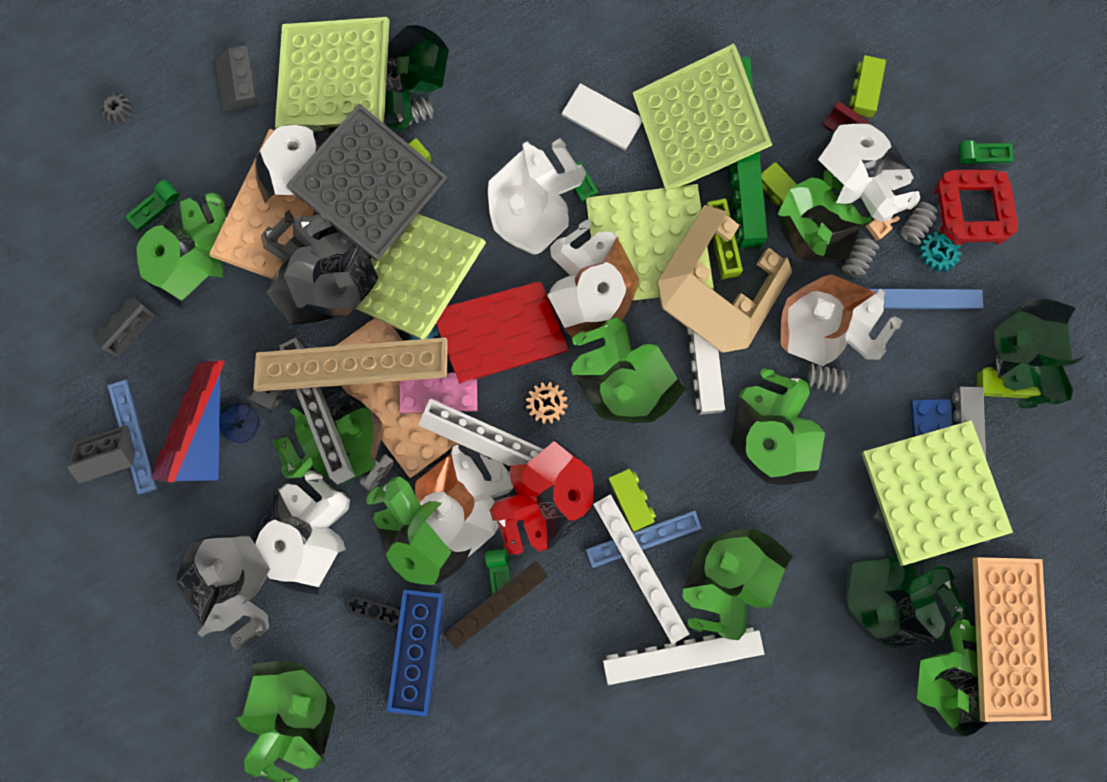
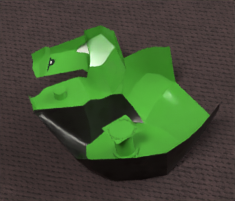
M619 318L607 320L600 328L586 333L582 331L575 335L572 341L574 345L578 346L602 337L605 339V346L580 355L571 368L573 376L601 418L629 423H652L664 415L686 389L674 374L657 345H643L631 351L626 324Z
M288 661L252 664L253 679L243 716L236 719L245 730L259 734L260 737L244 760L245 772L253 777L264 776L275 782H300L295 776L275 767L274 761L279 757L302 769L319 766L324 758L336 706L316 677L302 664Z

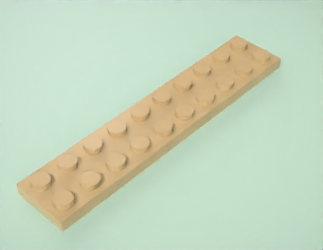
M445 337L257 352L253 389L258 392L446 378L448 340Z

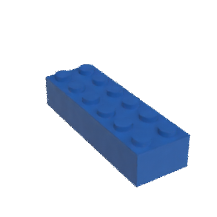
M403 589L387 712L419 716L429 715L445 594Z

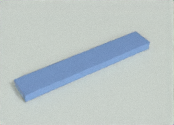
M869 289V290L874 291V292H878L880 289ZM881 289L885 292L884 309H983V290Z
M125 379L107 385L118 426L127 425L130 431L135 451L133 465L130 469L137 494L141 495L156 490L158 485L155 479H151L153 468L128 380Z
M692 511L633 532V535L641 549L644 550L702 529L696 511ZM614 540L586 549L592 568L623 557Z

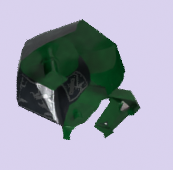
M407 25L388 44L384 116L400 113L403 118L401 122L385 124L390 129L402 131L413 119L410 94H427L443 87L449 49L435 32L425 27Z
M1031 298L1014 309L993 330L998 378L1002 379L1004 386L1013 391L1038 387L1041 395L1020 399L1017 402L1020 408H1036L1038 404L1043 403L1058 405L1071 400L1073 388L1063 367L1073 365L1084 357L1072 360L1068 322L1076 310L1075 307L1050 299Z
M897 554L886 559L857 563L849 562L845 589L846 613L866 636L888 648L936 642L948 638L945 637L943 617L936 602L932 599L935 593L940 595L956 621L968 615L966 604L962 603L952 582L955 576L949 567L939 565L917 577L913 563L901 566Z

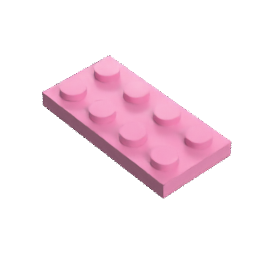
M447 373L446 378L400 381V413H424L430 399L459 412H478L477 379L459 384L455 373Z

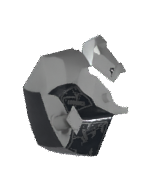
M214 535L198 539L191 544L185 554L176 580V586L203 624L198 632L201 637L209 632L225 630L243 615L251 617V621L231 636L230 641L234 648L233 651L241 649V645L254 635L262 636L269 628L268 614L249 601L258 593L270 571L269 566L250 536Z

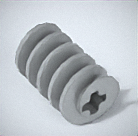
M429 94L427 95V101L423 97H420V103L413 99L411 108L413 119L416 123H419V117L425 121L426 114L433 118L434 108ZM396 113L398 121L401 122L403 120L401 114Z
M920 202L909 217V220L905 223V226L901 229V236L910 243L920 245L921 241L919 239L925 238L923 233L929 232L927 227L933 226L931 221L937 220L934 214H937L938 210L928 203Z
M858 236L859 239L855 241L849 259H846L845 265L842 266L843 272L854 278L866 274L863 269H869L867 263L873 261L869 256L874 257L876 253L873 250H879V246L866 236Z
M813 363L810 364L807 375L810 388L816 383L817 389L824 385V391H827L830 386L832 393L835 392L836 388H839V394L846 390L850 379L849 371L845 374L843 370H839L837 373L835 368L829 371L827 366L822 370L821 365H817L814 369Z

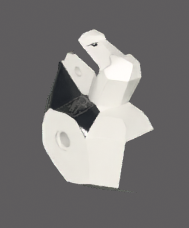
M286 124L277 128L269 136L256 156L255 162L256 180L265 203L275 194L295 195L286 188V185L336 128Z
M848 124L838 126L813 150L806 162L807 164L812 160H819L844 184L836 203H852L861 197L871 216L880 222L891 220L893 214L902 210H911L919 202L920 195L918 191L898 196L892 193V190L910 184L914 177L910 172L911 167L905 162L896 146L884 133L872 125Z
M312 470L304 474L305 480L322 496V500L316 503L297 485L284 484L280 489L276 490L253 532V540L270 568L267 574L270 581L293 591L319 595L318 588L338 552L346 550L344 541L329 527L348 511L350 499L344 492H338L322 479L323 475Z

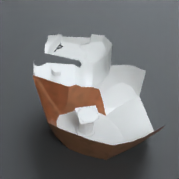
M585 220L579 224V229L567 237L556 240L550 247L552 259L569 276L557 281L551 288L548 297L564 328L572 338L582 331L586 333L600 328L607 320L619 318L622 321L629 310L639 283V277L618 239L619 237L615 233L608 231L597 233L580 248L574 249L570 247V243L590 228V220Z
M831 274L802 287L787 298L781 318V345L788 353L821 366L835 360L844 351L847 343L864 358L880 360L886 353V343L894 331L900 329L903 320L895 316L889 319L876 340H871L869 333L884 311L885 292L881 289L878 292H874Z
M456 445L449 456L416 481L415 495L421 506L428 501L442 503L429 516L426 522L451 552L471 549L470 556L490 539L499 527L497 521H492L489 511L495 502L492 498L509 493L513 489V485L510 480V471H507L503 463L480 453V457L492 477L491 481H485L471 457L463 454L458 449V445Z

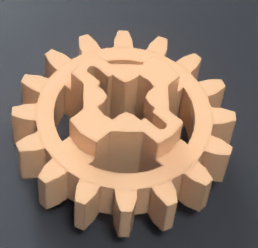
M551 382L546 387L544 383H541V388L535 385V392L529 391L531 398H527L526 402L531 404L526 407L527 410H532L529 414L530 417L536 415V422L542 419V424H545L546 420L553 424L554 418L557 421L560 420L559 414L565 415L562 409H567L568 407L567 404L563 403L567 401V397H562L564 390L559 392L558 385L553 388ZM544 391H550L548 394L545 395L540 394ZM556 395L559 398L560 406L555 403ZM534 400L540 406L538 411L534 407ZM550 400L552 406L547 405L544 407L543 401ZM547 412H553V413H554V414L548 415V416L545 415V413H547Z

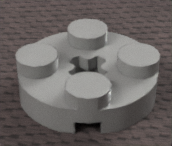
M385 454L379 462L376 461L375 468L370 470L369 475L367 474L362 478L360 484L371 491L379 484L378 481L381 478H385L394 465V461Z

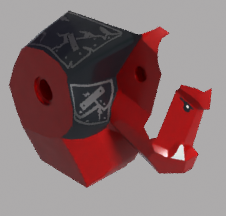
M553 438V443L527 464L510 465V480L517 494L495 501L489 510L492 521H497L505 541L504 547L509 554L517 555L523 552L517 527L519 520H524V527L531 546L540 553L544 550H550L581 523L592 507L594 488L591 469L555 438Z

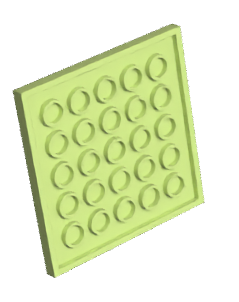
M388 17L282 24L275 128L277 129L286 124L317 125L328 128L338 127L359 103L384 123L390 21Z
M735 44L725 47L633 92L666 191L679 188L772 146Z
M698 184L685 185L667 191L665 188L587 198L588 219L591 221V238L597 233L606 231L615 233L619 237L618 239L639 277L638 288L633 300L658 298L659 292L656 281L701 211ZM706 247L698 261L711 270L708 248ZM710 273L704 284L713 290L712 274Z
M417 214L378 262L371 257L370 260L379 278L365 299L355 309L414 337L426 339L486 242L480 237Z
M972 420L862 452L901 566L1013 533Z

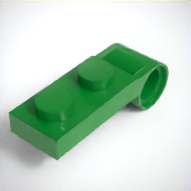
M972 140L958 143L959 162L961 164L1012 163L1014 161L1012 143L976 144Z
M168 180L160 181L154 187L155 192L125 216L137 231L140 232L179 198L180 194Z
M506 548L485 552L486 564L490 573L492 595L511 581Z

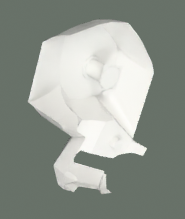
M560 138L552 143V149L563 165L564 173L557 174L545 153L526 142L523 144V150L501 169L488 184L489 210L494 231L510 244L532 254L542 252L568 227V207L560 194L580 186L586 176L582 164L576 165L565 148L566 144Z

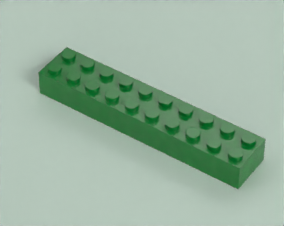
M741 57L740 59L753 91L750 57ZM756 152L728 165L729 172H732L730 189L734 192L731 203L732 208L735 207L736 213L733 215V220L739 224L737 232H735V239L739 249L761 248L767 239L759 152Z

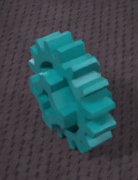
M934 232L932 235H927L925 240L921 242V248L918 251L923 254L919 258L925 259L923 265L929 264V270L934 267L937 273L941 269L943 272H946L960 261L958 257L961 255V252L957 250L961 246L953 244L954 241L944 236V234L940 233L938 235Z

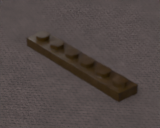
M535 561L447 630L444 636L456 650L549 576L540 564Z

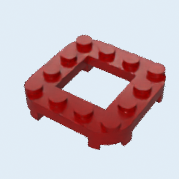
M951 170L940 178L934 188V194H938L943 224L940 227L942 235L945 234L950 240L954 241L953 244L961 245L963 242H996V245L1004 243L1017 232L1018 220L1012 186L1006 172H999L997 170ZM959 190H987V193H991L996 221L964 222Z

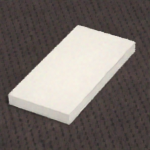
M581 83L562 112L563 117L626 151L643 123L641 116Z

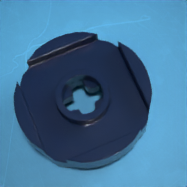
M232 405L219 417V427L222 435L232 442L245 443L254 438L259 428V418L256 412L246 405ZM237 419L240 421L244 420L241 429L237 426L235 427Z

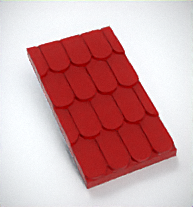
M535 282L489 296L446 306L436 322L441 337H446L448 340L447 353L459 384L569 352L542 282Z
M225 361L203 362L196 365L188 392H184L176 420L170 426L164 448L159 451L151 479L165 482L219 480L220 372Z

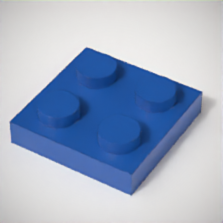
M951 399L911 401L913 437L953 426Z

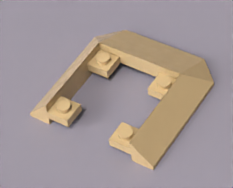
M704 205L656 281L661 307L721 353L745 349L749 347L792 274V269L788 258L783 259L770 248L765 249L757 265L769 273L756 297L751 301L741 293L738 294L733 304L729 303L704 284L711 270L698 260L715 233L728 242L738 229L739 224L727 216L728 212Z

